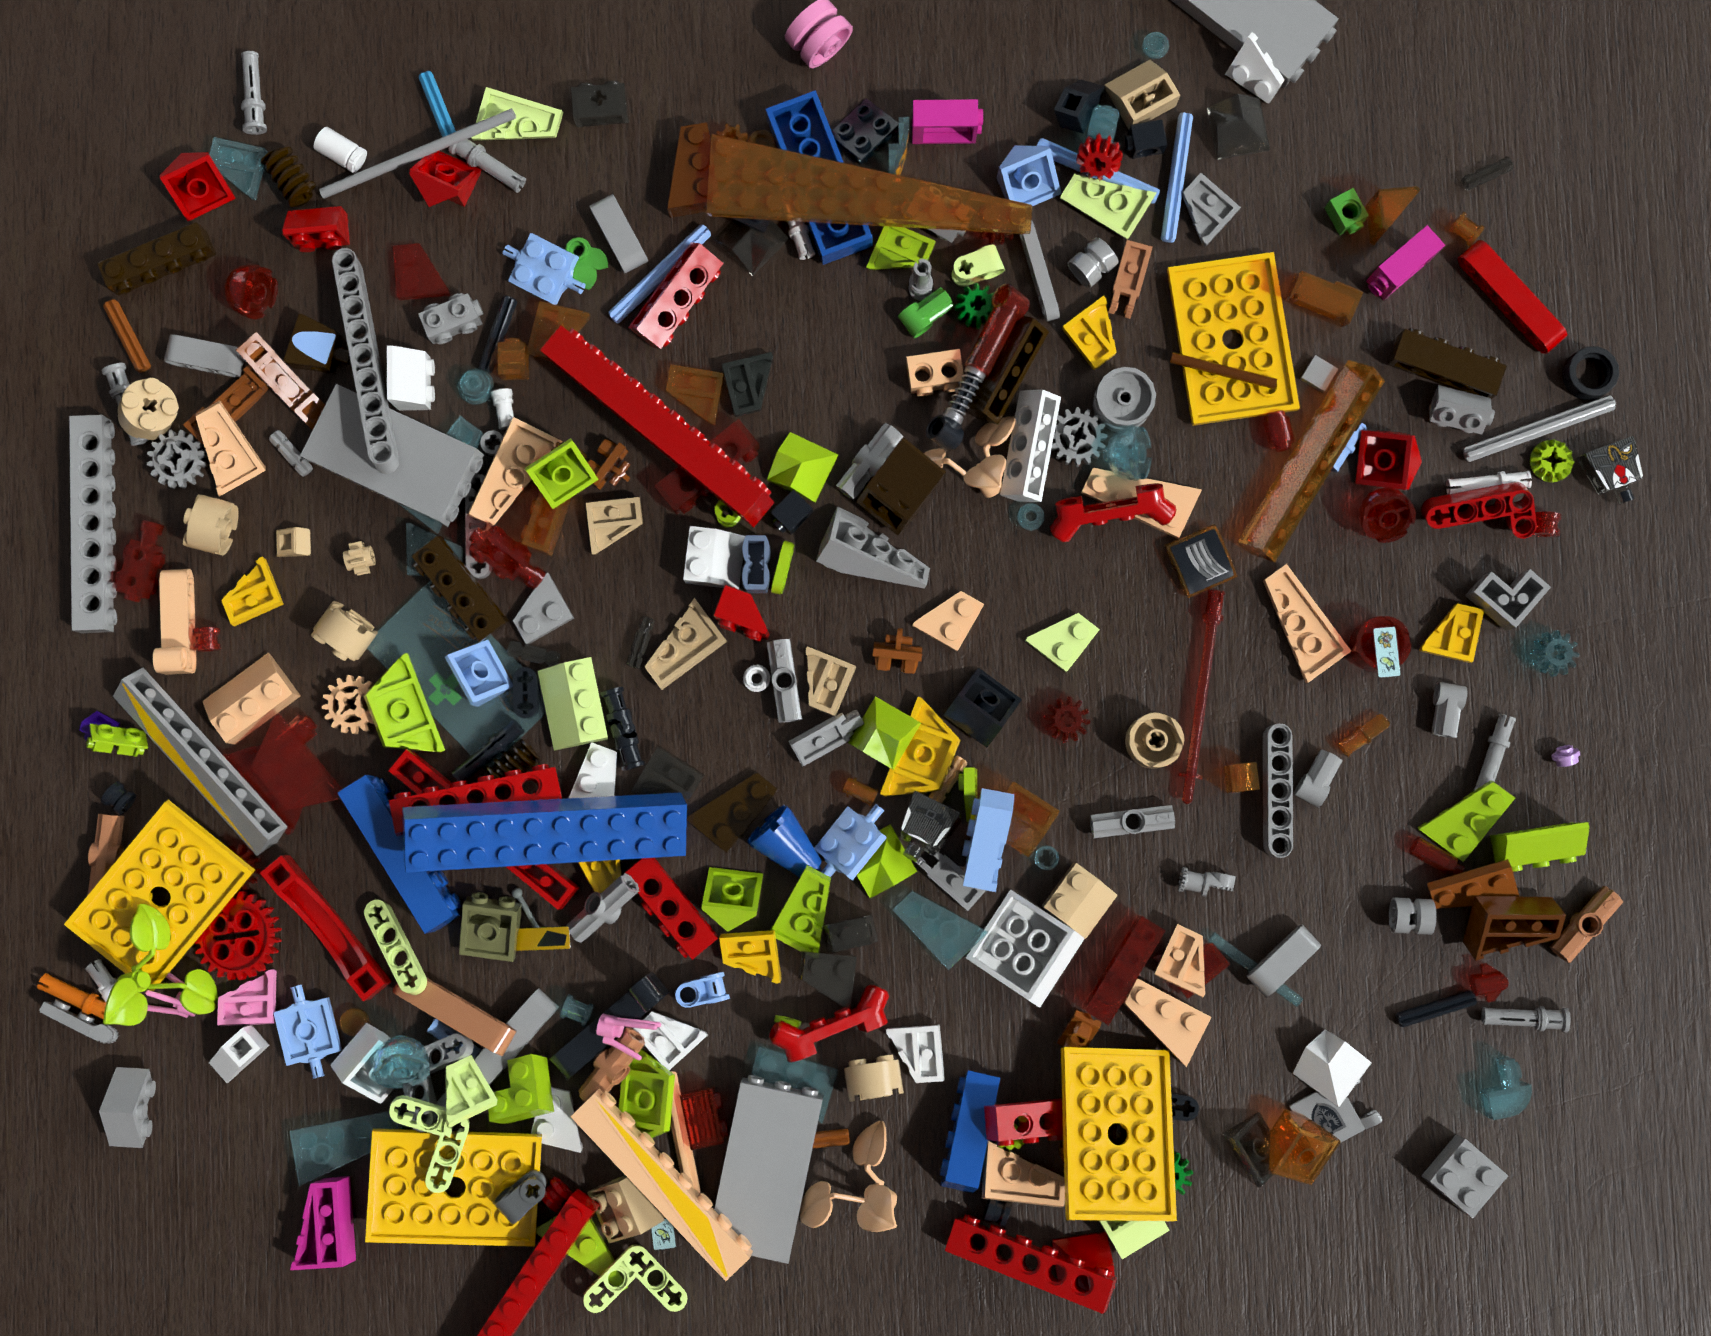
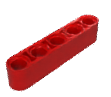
M1477 240L1458 257L1457 260L1460 267L1539 352L1548 354L1567 337V331L1564 326L1486 242Z

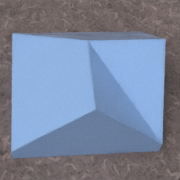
M1015 145L999 167L997 181L1013 214L1062 194L1049 146Z

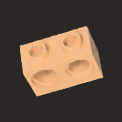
M960 349L906 357L911 394L917 393V396H928L933 394L934 390L941 389L944 392H955V388L960 387L958 382L963 381L961 376L964 373ZM945 367H952L955 369L956 375L947 378L942 374L941 370ZM918 371H926L930 378L927 381L921 382L916 379L915 374Z

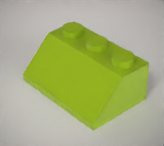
M1571 822L1490 835L1495 863L1508 859L1512 871L1515 872L1523 870L1522 865L1532 864L1533 868L1550 866L1549 861L1559 859L1560 864L1576 862V856L1586 854L1589 822Z

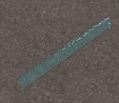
M1214 932L1209 937V942L1249 972L1258 965ZM1284 983L1276 990L1277 993L1296 1007L1303 1000L1300 995Z

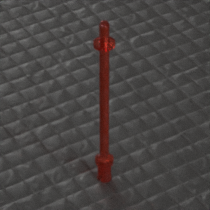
M1208 590L1206 611L1202 614V620L1206 624L1187 766L1186 772H1179L1178 774L1179 777L1185 778L1182 801L1185 804H1190L1193 800L1195 780L1203 779L1202 775L1196 773L1217 626L1224 620L1222 608L1225 592L1220 590Z

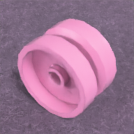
M817 0L809 5L796 17L785 34V41L793 50H801V59L809 68L819 67L833 57L844 46L853 31V26L845 17L841 15L836 16L837 8L829 0Z

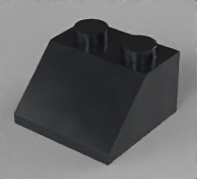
M978 668L943 716L987 748L1022 699Z

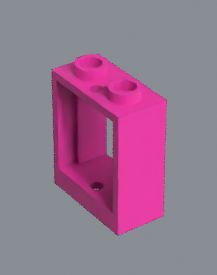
M978 99L913 100L912 144L976 143L977 134L982 133L983 109H978Z
M1427 225L1372 273L1366 280L1370 291L1376 297H1381L1384 301L1431 261L1445 244Z

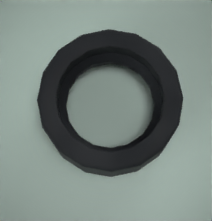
M1598 346L1586 347L1574 353L1566 361L1562 371L1563 382L1573 396L1583 400H1594L1608 393L1616 385L1619 378V365L1615 357L1608 350ZM1592 358L1603 366L1606 378L1600 387L1590 389L1579 382L1576 376V367L1581 360Z

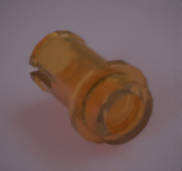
M848 777L842 792L846 793V797L850 795L871 806L878 790L856 781L857 777H854V779Z

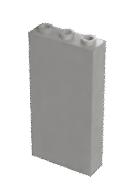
M1171 0L1237 52L1240 51L1252 32L1256 34L1258 39L1255 42L1262 53H1268L1272 59L1273 66L1279 70L1285 79L1281 85L1283 88L1290 81L1295 83L1304 72L1301 67L1305 62L1308 61L1311 64L1320 53L1319 45L1323 41L1327 44L1337 31L1334 26L1339 19L1315 0Z
M336 384L300 456L325 470L448 527L450 522H453L459 513L458 506L462 498L466 497L470 491V482L474 474L478 473L482 467L484 454L464 442L390 409L399 456V466L391 474H382L375 468L368 456L357 393ZM379 405L372 407L370 412L376 411ZM384 430L377 431L374 436H380ZM389 454L381 456L379 461L386 460Z
M748 1075V1078H742L714 1210L719 1215L721 1213L730 1220L732 1223L731 1228L738 1236L742 1234L749 1240L753 1250L751 1256L789 1264L823 1094H819V1090L812 1087H802V1090L791 1088V1084L784 1081H775V1084L764 1082V1078L755 1075Z

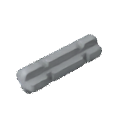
M275 431L269 437V441L278 448V451L294 467L299 475L303 477L308 475L313 469L312 465L300 456L301 453L289 440L287 441L288 438L281 431Z

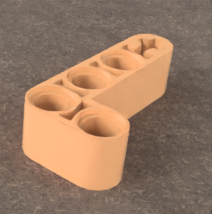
M191 569L162 570L159 578L161 648H155L153 651V666L157 673L165 675L195 673L196 631L193 573Z

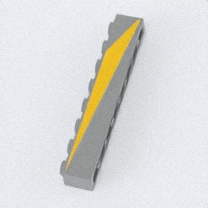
M141 668L123 678L113 697L255 855L258 856L276 844L287 829V825L144 668Z

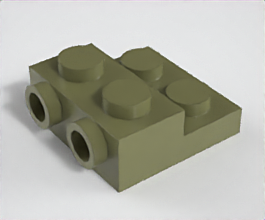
M480 892L467 896L462 909L459 955L513 962L516 956L517 933L520 929L522 903L515 902V898L510 896L500 897L499 900L488 899L487 894Z

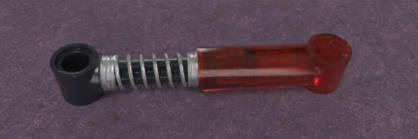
M1008 283L1000 286L993 295L992 305L994 307L964 364L966 375L961 376L963 381L958 382L960 387L955 388L956 394L952 395L953 400L948 402L949 407L945 408L943 415L935 416L926 428L927 438L947 451L955 450L962 442L964 437V431L961 428V423L964 420L962 415H966L964 411L969 409L967 405L969 402H972L971 397L976 396L974 391L979 389L978 383H982L984 377L988 378L1016 320L1022 318L1028 311L1029 299Z

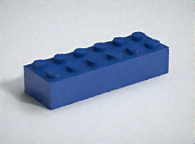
M816 90L767 108L766 117L822 264L825 265L873 247L872 234Z
M364 775L339 791L338 795L425 934L436 932L462 915L460 908L463 907V904L455 893L451 894L446 887L449 882L441 870L405 872L403 835L396 836L389 805V800H392L389 795L391 788L384 778L379 779L377 776Z

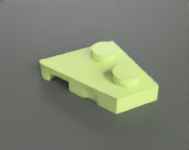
M472 1055L446 1066V1125L448 1128L497 1105L498 1100Z

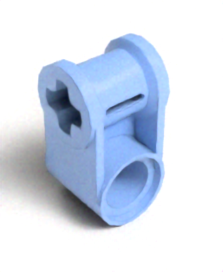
M724 971L682 983L675 993L677 1002L687 1008L730 999L729 994H726L722 978L725 976ZM713 982H715L717 994H715ZM685 987H691L696 992V997L691 1002L684 1001L680 996L681 990Z

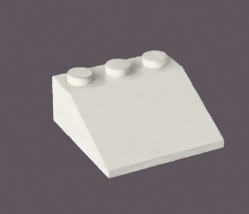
M1010 889L966 959L1036 1006L1041 1007L1085 938Z

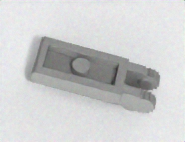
M938 852L933 855L939 860L933 868L927 865L923 858L918 856L916 863L928 873L927 876L967 911L986 891L963 886L965 872L945 854L942 855Z
M55 999L54 1002H43L40 1008V1013L85 1036L100 1041V1043H113L118 1039L119 1032L112 1028L111 1025H97L93 1023L94 1017L79 1012L77 1015L69 1011L70 1005Z

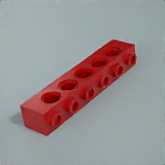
M542 764L532 767L533 771L522 773L521 770L508 771L505 773V777L494 779V775L477 778V783L467 784L466 781L451 783L450 788L439 790L438 786L422 789V794L411 796V792L395 794L394 799L389 800L396 836L403 835L402 807H413L418 803H423L426 806L440 805L442 799L452 798L456 804H470L467 797L472 792L482 794L484 798L482 803L562 799L556 768H549L548 764ZM527 781H533L538 785V791L534 794H527L522 788L523 784ZM501 786L509 788L511 796L506 800L498 799L495 795L497 788Z
M965 1214L964 1218L958 1217L955 1219L945 1248L946 1252L1103 1314L1107 1311L1117 1280L1116 1277L1111 1276V1270L1097 1265L1093 1269L1084 1265L1085 1260L1073 1255L1065 1258L1058 1255L1059 1250L1047 1245H1043L1042 1248L1032 1245L1033 1240L1022 1235H1016V1238L1005 1234L1006 1229L993 1224L990 1225V1228L980 1224V1219ZM975 1234H981L985 1238L986 1243L983 1249L975 1246L973 1242ZM1001 1244H1006L1011 1248L1012 1254L1010 1259H1005L1000 1255L999 1247ZM1027 1254H1032L1037 1258L1038 1266L1036 1269H1030L1026 1265L1025 1257ZM1053 1265H1060L1063 1268V1279L1059 1280L1053 1277L1051 1273ZM1080 1275H1085L1090 1279L1091 1288L1089 1290L1079 1287L1078 1277Z

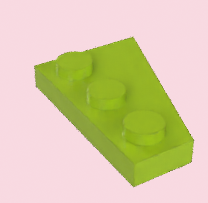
M1490 780L1464 797L1462 801L1449 809H1445L1429 822L1420 825L1418 829L1464 862L1514 801L1515 797Z
M806 865L771 930H775L776 939L817 960L831 877Z

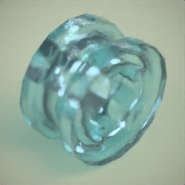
M1042 846L1036 851L1035 862L1039 868L1051 870L1058 864L1059 854L1053 847ZM1044 850H1050L1049 854L1053 853L1055 859L1050 861L1051 865L1044 866L1045 862L1041 864L1039 861V857L1043 855Z

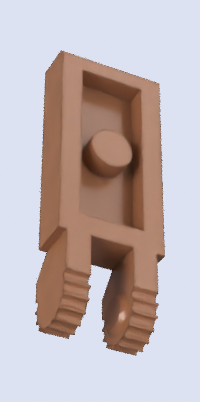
M1130 240L1126 241L1112 293L1114 294L1108 313L1114 314L1117 311L1120 295L1130 297L1124 311V317L1131 318L1136 299L1138 300L1152 246Z

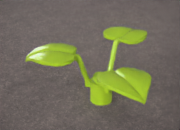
M137 905L136 913L130 924L132 944L142 952L149 951V953L137 965L131 967L132 972L119 976L117 982L113 985L106 1002L103 1024L133 1026L142 1022L147 1014L148 1003L146 997L140 992L150 989H183L180 995V1003L187 1011L193 1014H208L213 1012L218 1006L215 982L209 973L201 969L188 972L185 976V984H150L149 974L140 968L155 955L156 950H163L168 947L171 933L165 917L157 909L149 905Z

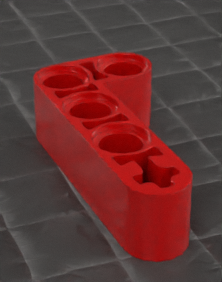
M1511 482L1427 499L1421 507V512L1426 522L1435 529L1505 517L1507 526L1518 538L1526 539L1534 534L1537 526L1533 495L1520 482ZM1524 493L1520 501L1513 502L1514 496ZM1496 498L1493 506L1485 507L1488 500ZM1469 504L1467 510L1457 512L1461 505ZM1527 519L1523 526L1515 527L1519 520Z

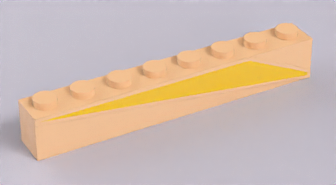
M599 1088L570 1117L712 1268L727 1281L750 1259L753 1252L751 1243L744 1235L740 1234L738 1236L731 1228L732 1223L722 1213L719 1215L712 1208L713 1203L705 1194H699L692 1187L694 1185L692 1180L685 1173L682 1172L680 1174L673 1167V1160L665 1152L660 1153L653 1146L655 1142L646 1132L641 1133L635 1127L636 1122L633 1117L626 1111L622 1113L615 1105L616 1100L607 1091L602 1092Z

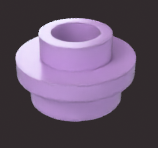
M1563 745L1557 747L1556 752L1551 756L1552 760L1556 761L1558 767H1566L1579 762L1578 756H1580V751L1577 748H1573L1572 745Z

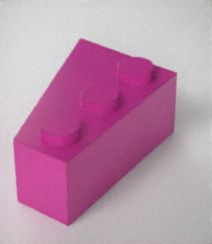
M350 1176L323 1178L311 1183L302 1217L304 1222L301 1235L297 1238L296 1244L298 1248L290 1270L344 1267L356 1261Z

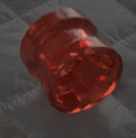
M1535 512L1537 526L1533 536L1559 537L1560 529L1558 528V522L1561 521L1562 515L1556 512Z
M202 627L192 629V635L195 637L193 651L211 652L221 650V644L218 642L220 628Z

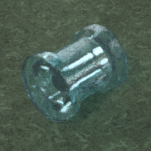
M569 994L559 1017L562 1019L568 1017L580 1022L582 1027H586L595 1004H584L573 999V996Z

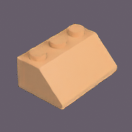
M267 653L202 702L210 722L225 743L237 744L301 695L271 654Z

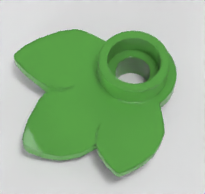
M576 237L567 243L565 250L575 255L577 248H583V253L578 256L579 259L574 267L572 278L585 283V289L589 290L596 282L597 270L608 268V260L601 249L593 248L586 239Z

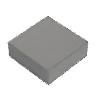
M1315 355L1300 380L1324 393L1338 368Z

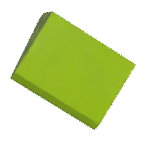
M571 438L525 468L552 509L599 480Z

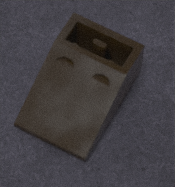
M903 437L868 483L857 503L899 536L916 517L946 471Z

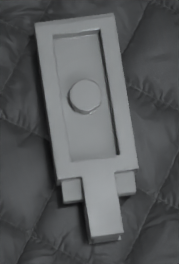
M857 710L846 715L840 713L795 737L789 743L801 765L805 766L850 741L849 737L854 734L853 730L864 725V722Z

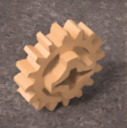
M347 675L346 682L341 678H337L338 686L329 685L328 688L331 694L323 695V698L328 700V704L323 705L322 709L329 710L325 719L334 720L331 725L333 728H338L341 725L342 733H347L350 728L352 734H358L359 727L363 731H368L367 724H374L367 709L364 695L374 683L368 681L364 684V677L358 676L355 681L352 675ZM349 687H359L358 689H355L353 693H347L344 691ZM336 700H338L339 705L338 711H336ZM350 700L355 701L354 704L357 706L355 710L350 709ZM354 716L361 718V720L357 722H347V720H350Z

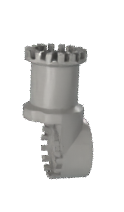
M1183 867L1180 873L1182 877H1179L1182 880L1178 882V891H1194L1206 897L1209 887L1233 891L1236 877L1217 872L1201 874L1188 871V868Z

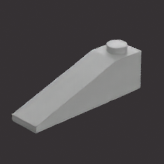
M837 507L820 544L816 562L840 573L919 588L926 587L930 570L928 566L906 550L894 548L887 542L889 539L883 533L878 536L867 528L869 523L861 517Z

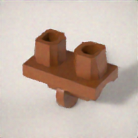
M605 439L597 450L607 458L602 467L593 460L588 461L589 466L599 479L593 485L600 491L613 473L614 475L609 481L613 486H616L620 479L625 482L630 480V477L625 473L630 467L628 462L624 460L620 467L617 468L629 451L620 442L616 445Z
M898 628L897 635L886 634L885 642L887 643L874 642L873 656H875L876 669L888 671L891 667V658L902 659L901 672L915 674L918 661L921 662L922 647L910 646L912 645L913 637L902 636L903 628Z
M1076 1010L1059 1036L1057 1043L1063 1047L1087 1048L1100 1029L1102 1022L1093 1020L1089 1013Z

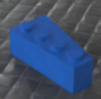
M969 1070L966 1072L965 1077L960 1076L957 1093L961 1095L959 1104H954L951 1120L955 1122L953 1131H949L945 1148L949 1149L947 1158L943 1159L941 1164L940 1176H942L940 1186L974 1193L978 1189L988 1142L986 1139L984 1106L995 1105L1000 1082L999 1077Z

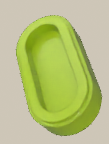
M785 540L783 542L771 593L781 595L784 591L795 546L793 542Z

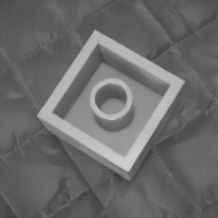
M1456 1134L1422 1174V1177L1464 1214L1474 1218L1508 1175L1467 1139Z

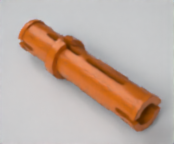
M45 973L40 978L39 982L43 984L39 983L37 985L38 990L49 993L82 1009V1013L86 1015L93 1014L104 1019L106 1002L99 999V995L84 992L50 976L48 973Z

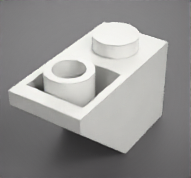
M252 1025L243 1027L221 1046L209 1064L226 1083H229L270 1045Z

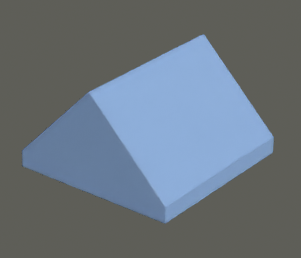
M489 640L445 656L467 699L473 706L479 707L513 687V683Z

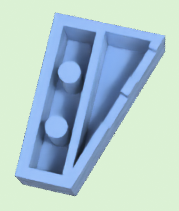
M982 788L980 798H974L971 814L976 816L975 820L969 819L967 835L971 837L970 841H964L962 856L967 857L963 886L996 892L998 870L1002 865V853L1009 832L1015 794Z

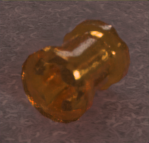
M1463 211L1448 231L1450 233L1455 232L1467 241L1466 245L1470 247L1485 227L1483 225L1478 226L1467 218V213Z

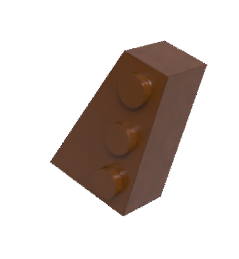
M707 122L681 126L667 208L670 218L714 211L721 200Z
M1475 896L1463 943L1475 961L1484 959L1485 954L1496 951L1503 954L1509 952V948L1524 944L1525 947L1555 940L1560 938L1566 914L1553 897Z

